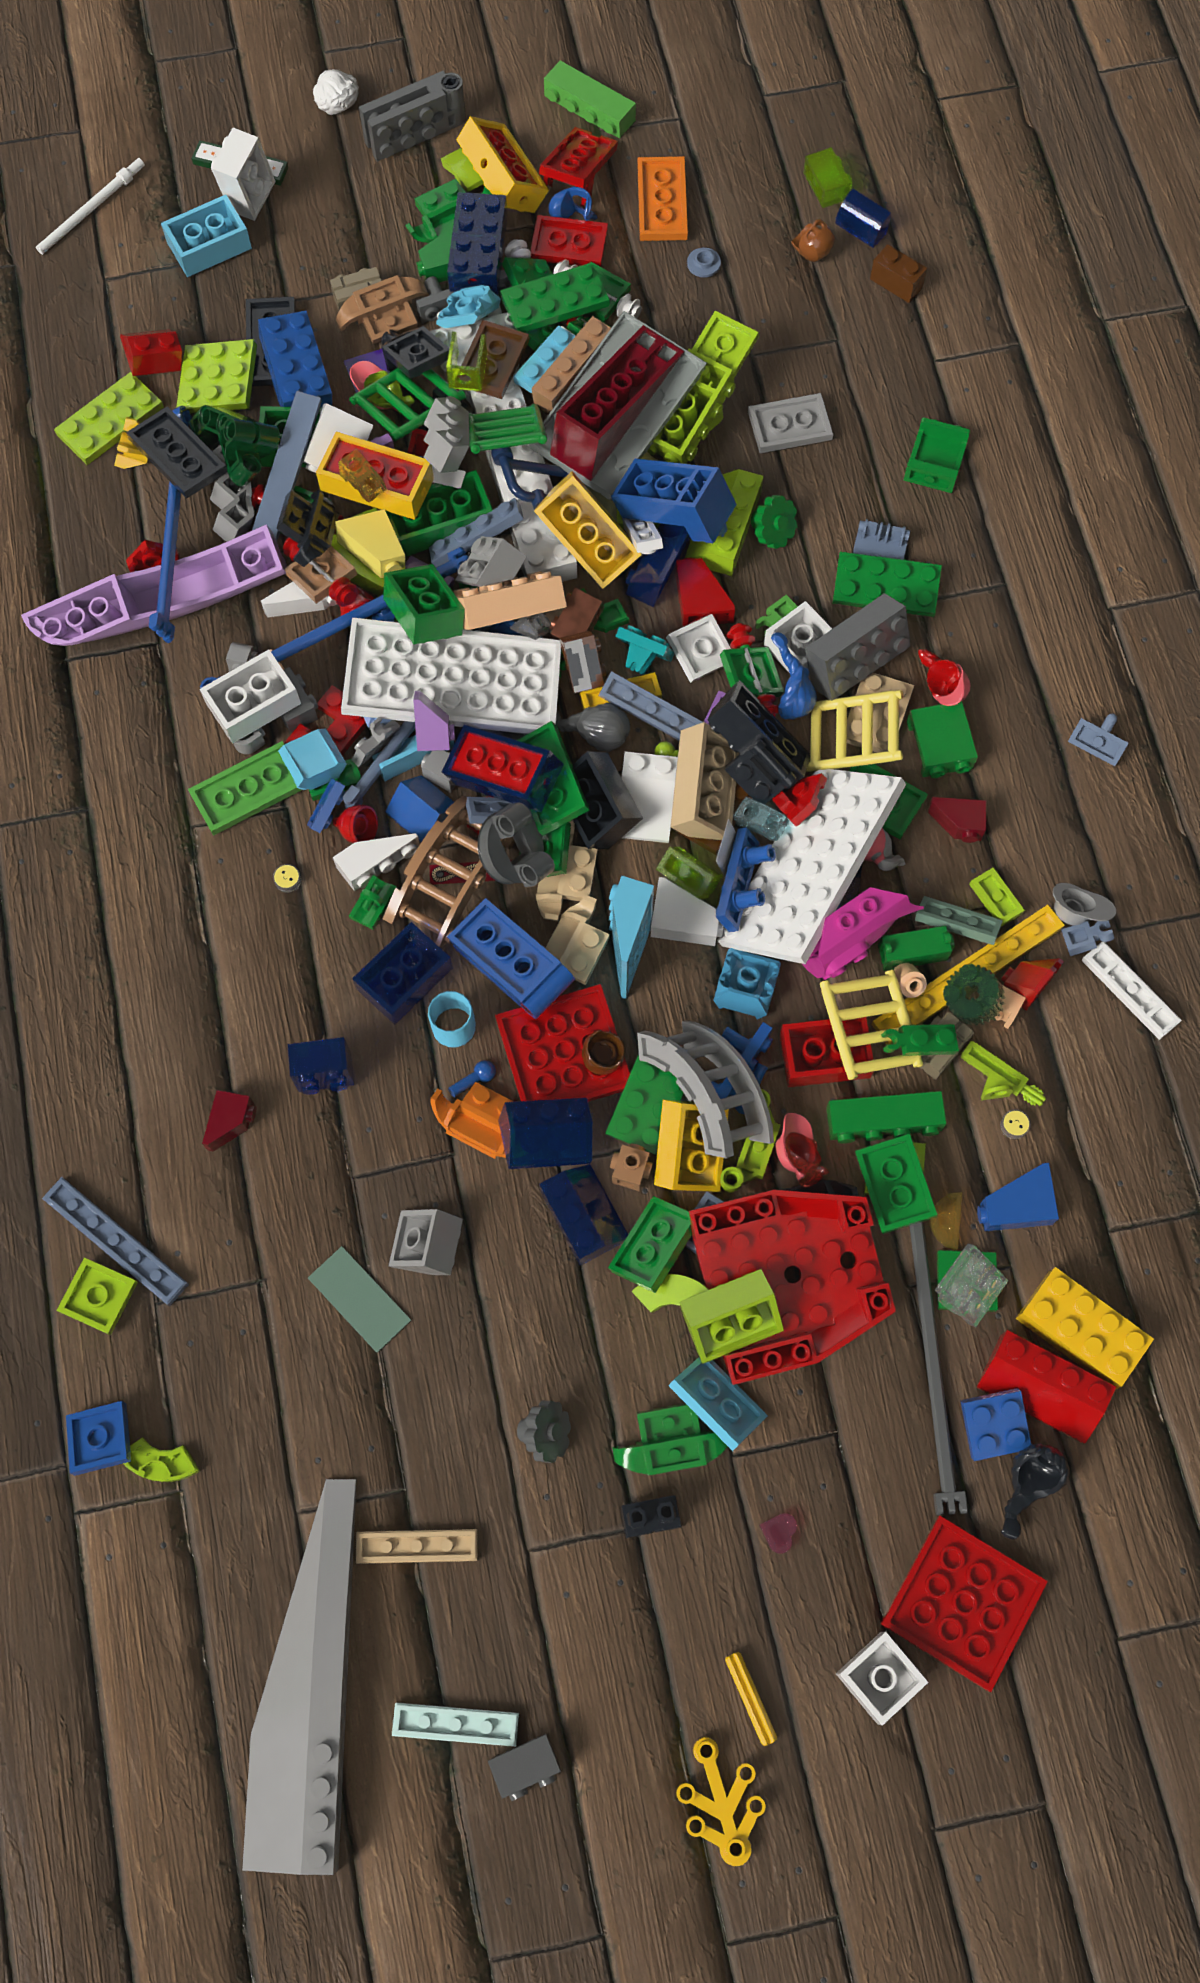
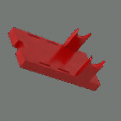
M574 127L540 164L539 174L544 176L543 182L547 188L548 185L552 187L553 179L583 188L592 196L595 174L615 153L618 141L602 135L597 137L592 135L590 131ZM582 197L581 206L584 207L586 199Z

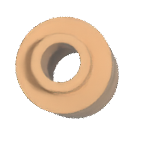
M903 963L895 967L894 971L904 996L915 998L924 992L927 985L926 978L913 964Z

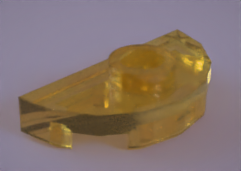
M962 1192L950 1193L941 1198L935 1205L938 1217L930 1219L931 1230L935 1238L945 1247L953 1250L958 1249Z

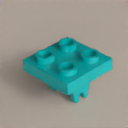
M628 625L627 629L619 627L615 637L623 643L630 645L626 667L630 668L631 671L644 675L656 656L669 662L672 661L675 653L669 648L670 644L666 640L652 635L651 639L646 638L647 634Z

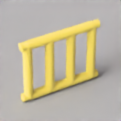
M892 690L836 698L833 701H816V705L811 711L810 762L807 772L902 760L903 754L899 750V700L903 698V691ZM888 702V751L873 753V704ZM862 706V755L847 757V708ZM837 709L836 758L821 760L822 711Z
M894 970L886 971L885 975L833 984H830L829 980L820 982L821 992L848 1080L857 1078L858 1074L912 1064L914 1068L924 1065L921 1055H898L855 1063L850 1047L890 1041L891 1039L881 1037V1034L886 1030L846 1036L842 1021L896 1012L900 1026L912 1025ZM888 986L892 1001L839 1010L834 995Z

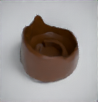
M597 1030L585 1039L582 1057L586 1068L598 1075L610 1074L615 1072L624 1060L625 1043L618 1035L608 1031Z

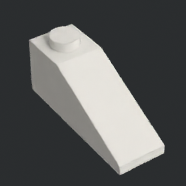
M294 582L289 583L261 600L267 617L325 610L330 606L337 605L336 600L331 599L329 595L316 604Z

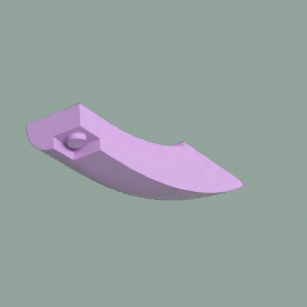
M267 524L216 547L176 560L169 620L214 605L286 574L284 570L287 567L286 561L280 553L274 533ZM161 565L118 576L115 574L26 612L21 616L29 630L45 642L60 646L85 643L149 627L150 615L157 612Z

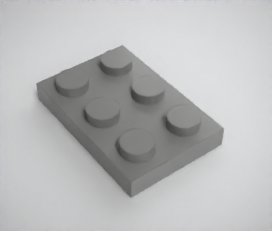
M821 393L749 406L748 414L759 453L832 440L833 432Z

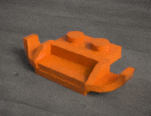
M477 1082L474 1083L462 1101L456 1099L454 1104L444 1097L442 1090L438 1088L431 1097L432 1110L438 1122L446 1129V1134L494 1159L497 1156L503 1158L521 1157L528 1153L536 1141L532 1137L529 1140H523L515 1136L516 1129L514 1126L523 1114V1107Z

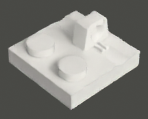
M712 614L678 629L666 637L690 683L723 668L720 654L724 649H731Z

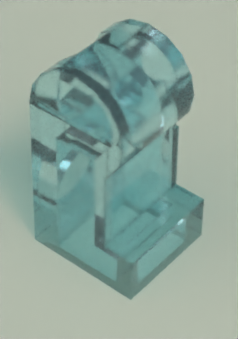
M749 797L744 798L733 815L739 829L747 827L749 830L761 834L772 841H778L789 824V820L785 815Z

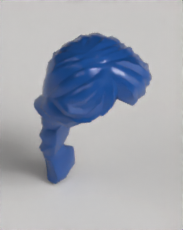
M776 632L771 636V639L779 648L783 662L788 667L791 676L787 681L785 693L780 699L778 710L781 718L794 720L806 716L813 710L816 705L817 695L813 684L809 680V670L790 653L786 636Z

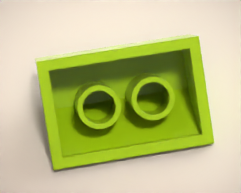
M762 1269L679 1302L702 1364L784 1331L774 1293Z

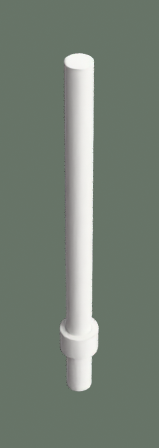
M137 158L127 168L123 167L118 171L116 178L36 246L38 252L43 255L122 185L126 186L133 180V176L145 166L144 162Z

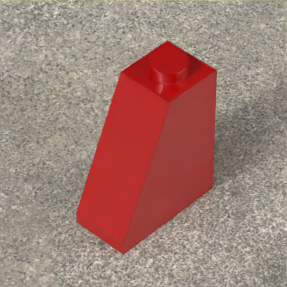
M689 557L676 560L675 575L682 626L685 627L710 614L714 616L717 624L734 623L735 605L703 559Z

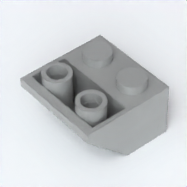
M481 536L472 545V553L467 561L460 565L455 581L460 584L482 587L514 579L527 556L502 538Z

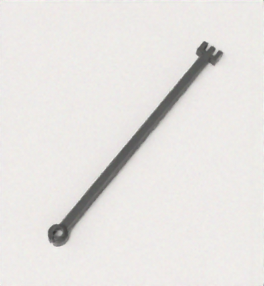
M920 1222L910 1225V1234L942 1492L933 1494L936 1515H943L942 1503L946 1502L948 1515L955 1514L954 1502H958L960 1514H966L965 1491L956 1492L924 1223Z

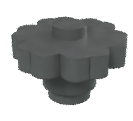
M542 1400L539 1406H533L530 1414L519 1422L517 1436L521 1442L526 1444L527 1451L533 1452L535 1461L554 1463L557 1457L564 1456L569 1446L567 1434L571 1430L568 1412L562 1411L560 1402Z

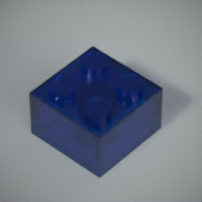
M344 1037L287 1044L290 1077L298 1092L312 1095L319 1093L321 1089L331 1088L332 1091L346 1090L348 1086L354 1085L352 1055Z

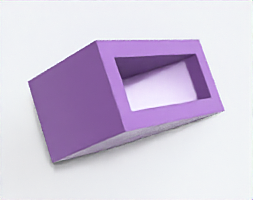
M415 691L413 702L417 751L450 750V741H455V725L449 724V715L421 691Z

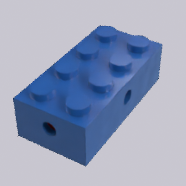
M307 311L258 319L259 339L280 407H291L296 391L320 397L322 400L320 407L326 403L332 406V391Z

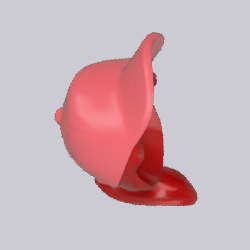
M919 649L918 654L922 664L929 668L927 684L933 697L945 706L956 705L960 701L965 700L970 692L971 685L963 668L953 661L942 660L930 651Z

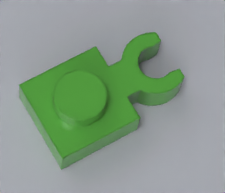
M787 595L783 596L767 608V616H762L756 621V629L764 625L770 628L798 606Z

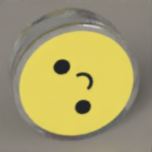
M283 864L274 871L273 881L280 891L292 892L300 886L301 875L295 866Z
M1010 1110L1001 1119L1000 1127L1003 1134L1008 1138L1020 1139L1029 1131L1030 1119L1021 1110Z

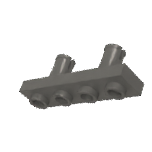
M505 270L495 273L494 286L490 287L492 292L501 297L500 290L511 287ZM436 277L427 278L424 284L429 296L416 300L418 317L421 323L438 319V312L448 306L446 300L449 295L463 288L474 286L459 285L443 291Z

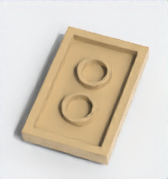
M872 673L860 681L855 696L902 690L903 698L899 700L900 730L914 685ZM888 702L873 704V751L877 753L888 751ZM862 706L851 707L847 718V743L861 748Z

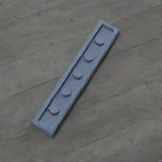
M296 391L252 528L253 531L267 524L274 533L276 542L280 535V531L276 528L285 496L291 490L294 491L322 403L320 397Z
M63 1177L42 1198L169 1307L189 1285Z

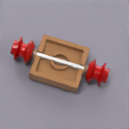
M288 537L284 543L283 552L287 557H290L293 563L284 570L286 575L316 604L329 595L341 607L348 606L356 600L358 588L350 580L357 575V572L352 564L331 546L320 557H316L303 567L293 560L300 549L297 547L298 543Z

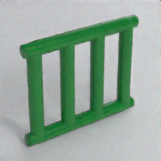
M397 368L355 393V395L349 398V401L353 406L358 404L390 432V437L395 442L424 425L434 399ZM430 369L423 373L427 379L447 396L454 397L459 401L466 398L463 390L457 391L434 370ZM398 381L429 409L418 415L389 390L387 386ZM379 393L403 414L409 422L398 427L367 398Z
M537 404L479 414L469 413V443L471 452L474 454L486 450L535 443L545 444L547 442L545 426Z

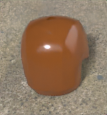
M817 219L813 224H807L791 243L806 260L817 262L830 252L834 245L835 237L828 225L821 219Z

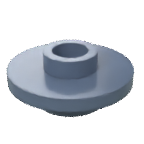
M710 248L695 249L689 254L687 259L689 271L698 277L713 276L719 271L721 265L720 256Z

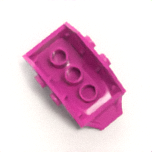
M872 887L858 896L850 894L841 900L836 911L825 918L822 936L807 963L802 965L816 978L823 977L824 980L830 977L835 978L847 970L844 965H848L853 961L856 963L868 955L866 950L886 933L896 919L922 910L924 906L910 903L907 895Z

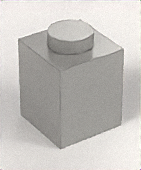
M444 750L432 751L430 754L427 753L421 762L423 777L433 784L452 792L461 778L460 775L450 771L457 757Z

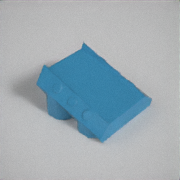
M733 948L728 949L713 1001L719 1009H730L755 1016L756 1019L766 1016L780 970V961Z

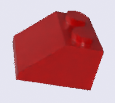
M165 329L120 334L132 376L181 371L182 348L176 331Z

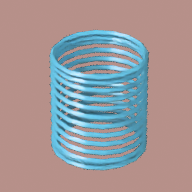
M446 991L438 994L431 1001L428 1007V1018L434 1037L442 1045L459 1047L472 1039L475 1033L476 1022L471 1003L463 994L456 991ZM451 1008L461 1009L469 1015L467 1022L461 1028L453 1031L443 1030L435 1024L438 1016L443 1011Z

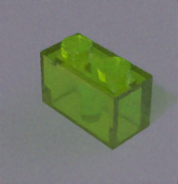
M832 147L805 156L803 173L822 208L848 200L850 188H852V180L850 175L844 171L842 161L839 156H836Z
M670 846L656 868L657 871L698 899H709L723 877L680 847Z

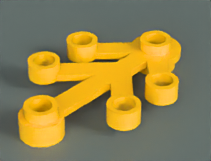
M702 1737L695 1742L693 1753L697 1761L704 1765L714 1801L695 1791L694 1787L689 1783L680 1784L676 1790V1795L680 1802L684 1804L691 1803L719 1819L724 1834L705 1825L704 1820L698 1815L688 1818L686 1829L691 1836H701L720 1847V1854L727 1864L740 1866L750 1858L751 1843L748 1840V1836L757 1817L764 1813L766 1805L760 1796L753 1795L749 1797L746 1802L747 1812L736 1830L732 1816L747 1784L755 1779V1769L748 1763L740 1764L736 1769L737 1777L726 1797L716 1764V1758L719 1753L718 1746L713 1739ZM703 1745L711 1746L712 1754L709 1757L701 1755L700 1749ZM743 1767L751 1769V1777L747 1780L740 1777V1770ZM683 1787H689L692 1790V1795L689 1799L681 1798L680 1790ZM753 1800L761 1802L760 1811H751L750 1803ZM699 1820L702 1824L701 1830L692 1832L690 1830L691 1821ZM739 1843L742 1850L740 1854L733 1855L730 1853L731 1844Z

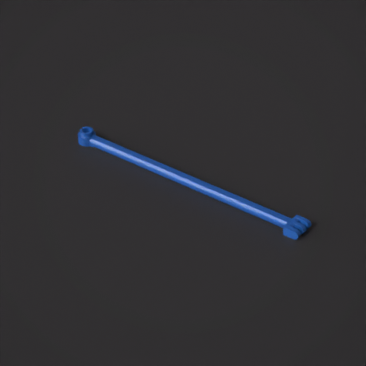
M185 406L173 409L172 411L187 426L190 425L189 422L192 416L189 410L181 412L185 409ZM170 481L157 612L149 617V628L152 631H156V634L162 637L166 643L173 641L175 626L169 622L181 501V493Z
M463 547L447 553L449 561L436 567L443 579L456 572L458 574L460 565L469 558L468 555H465L466 551ZM383 595L278 647L271 651L277 662H280L351 626L352 618L365 619L387 608L388 605L384 601ZM208 677L201 682L200 689L218 678Z

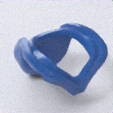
M574 186L564 189L555 194L550 200L549 214L551 217L568 218L574 212H578L584 215L585 221L598 218L595 212L591 211L592 198L583 188ZM574 195L586 199L585 209L574 202Z

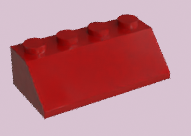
M1009 1330L1000 1335L976 1386L988 1394L1018 1388L1022 1393L1026 1414L1083 1444L1087 1442L1105 1414L1116 1389V1386Z

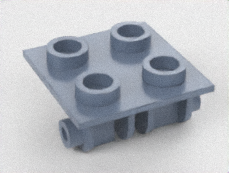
M868 519L865 521L860 520L853 553L904 560L910 530H906L904 526L903 528L891 527L890 523L886 526L883 525V522L878 524L868 521Z

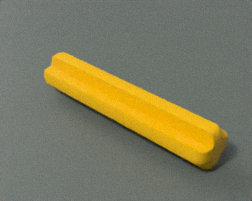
M735 1652L727 1656L725 1661L762 1745L767 1746L777 1740V1735L741 1653Z

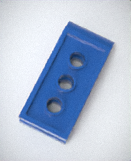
M486 898L447 936L449 941L454 944L453 947L458 953L534 1019H537L575 980L572 973L555 956Z

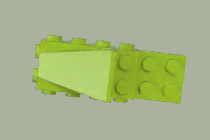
M714 311L694 347L688 349L690 353L707 363L706 368L699 380L683 399L679 408L654 439L653 444L647 450L649 454L655 455L656 453L662 456L666 462L687 464L688 461L691 462L694 459L700 440H705L708 433L724 418L722 403L726 397L730 398L734 392L736 385L734 378L759 338V332Z

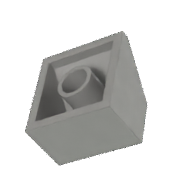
M438 1209L401 1211L389 1267L429 1275H451L463 1219Z

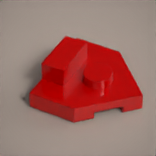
M144 540L126 559L130 573L161 565L163 544ZM177 548L175 554V561L181 559L177 551Z
M822 773L802 778L786 792L782 790L772 800L797 827L816 810L819 803L818 793L820 789L825 787L827 778Z

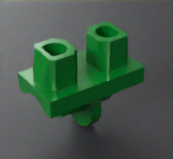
M372 875L367 886L360 893V897L349 914V918L374 930L397 887Z

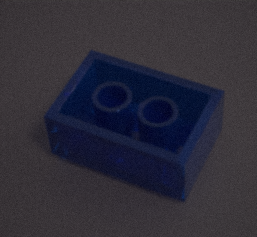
M410 922L352 980L356 990L395 1025L453 969L451 957L415 924Z

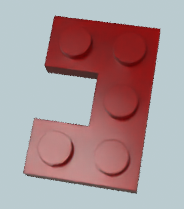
M332 685L317 704L320 711L334 719V722L327 731L343 756L366 728L367 724L364 717L341 714L343 692ZM299 724L284 744L312 731Z

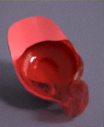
M787 1113L784 1116L783 1132L776 1142V1153L782 1166L796 1174L799 1184L803 1187H810L819 1182L825 1174H828L829 1170L824 1166H819L822 1158L817 1151V1142L813 1138L812 1128L808 1120L799 1114Z

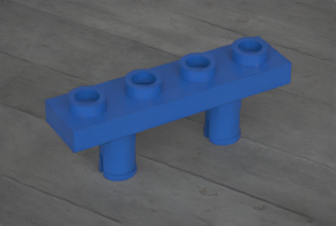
M747 827L737 830L730 861L727 865V873L722 886L719 905L716 909V918L728 932L739 930L744 908L764 905L765 894L763 891L761 892L760 888L748 891L754 865L769 861L773 862L776 858L774 847L771 844L759 847L760 843Z
M764 1022L753 1038L750 1039L745 1038L730 1027H727L722 1034V1037L740 1053L752 1072L759 1062L756 1060V1057L760 1051L765 1053L773 1042V1039L770 1037L772 1027ZM727 1077L723 1083L711 1082L720 1099L737 1095Z

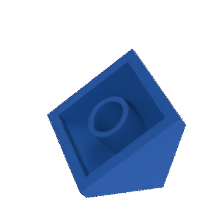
M420 775L400 782L385 813L410 834L416 833L421 843L436 821L442 823L448 816L446 810L454 801Z

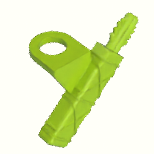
M970 1041L962 1052L961 1059L987 1076L981 1100L1009 1097L1012 1093L1017 1096L1021 1093L1023 1094L1024 1101L1027 1100V1103L1034 1106L1036 1104L1039 1106L1043 1105L1046 1097L1043 1095L1042 1089L1039 1090V1087H1036V1085H1027L1026 1083L1029 1079L1024 1074L1022 1075L1021 1072H1018L997 1058V1056H994L981 1047V1045H978V1043Z

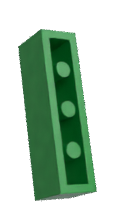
M942 1091L830 1100L826 1107L830 1141L838 1140V1143L841 1144L854 1142L855 1138L878 1141L883 1139V1136L894 1135V1138L907 1134L911 1136L914 1133H922V1136H935L946 1125Z

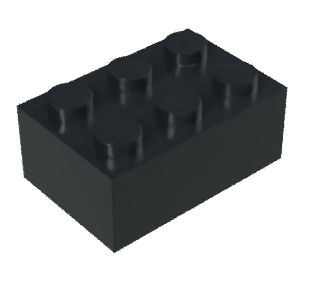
M587 751L572 767L590 810L574 818L573 822L588 849L608 850L637 825L643 817L609 754Z

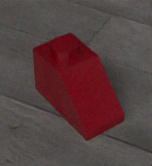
M932 797L928 813L954 839H960L966 843L982 840L986 831V800Z
M220 1090L216 1091L202 1142L208 1151L213 1152L248 1130L249 1123L254 1122L257 1110L250 1096Z

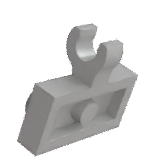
M378 717L370 724L372 736L369 739L362 738L354 747L356 752L352 761L358 767L388 744L401 727L395 720H391L384 725L383 723L380 724L382 719Z

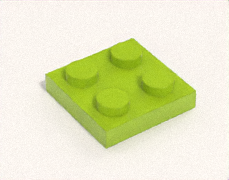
M84 1258L56 1311L111 1335L138 1282Z

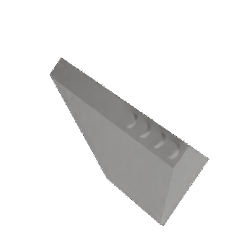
M326 1479L255 1718L250 1739L242 1871L299 1875H334L338 1871L356 1479Z

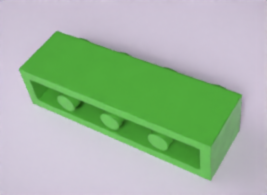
M561 60L544 77L545 97L619 139L636 121L635 102Z

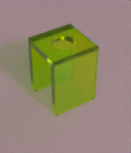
M452 331L446 367L449 388L482 391L487 360L486 335L481 334L476 367L457 365L459 354L457 332ZM467 375L471 378V380L463 381L460 380L457 376Z

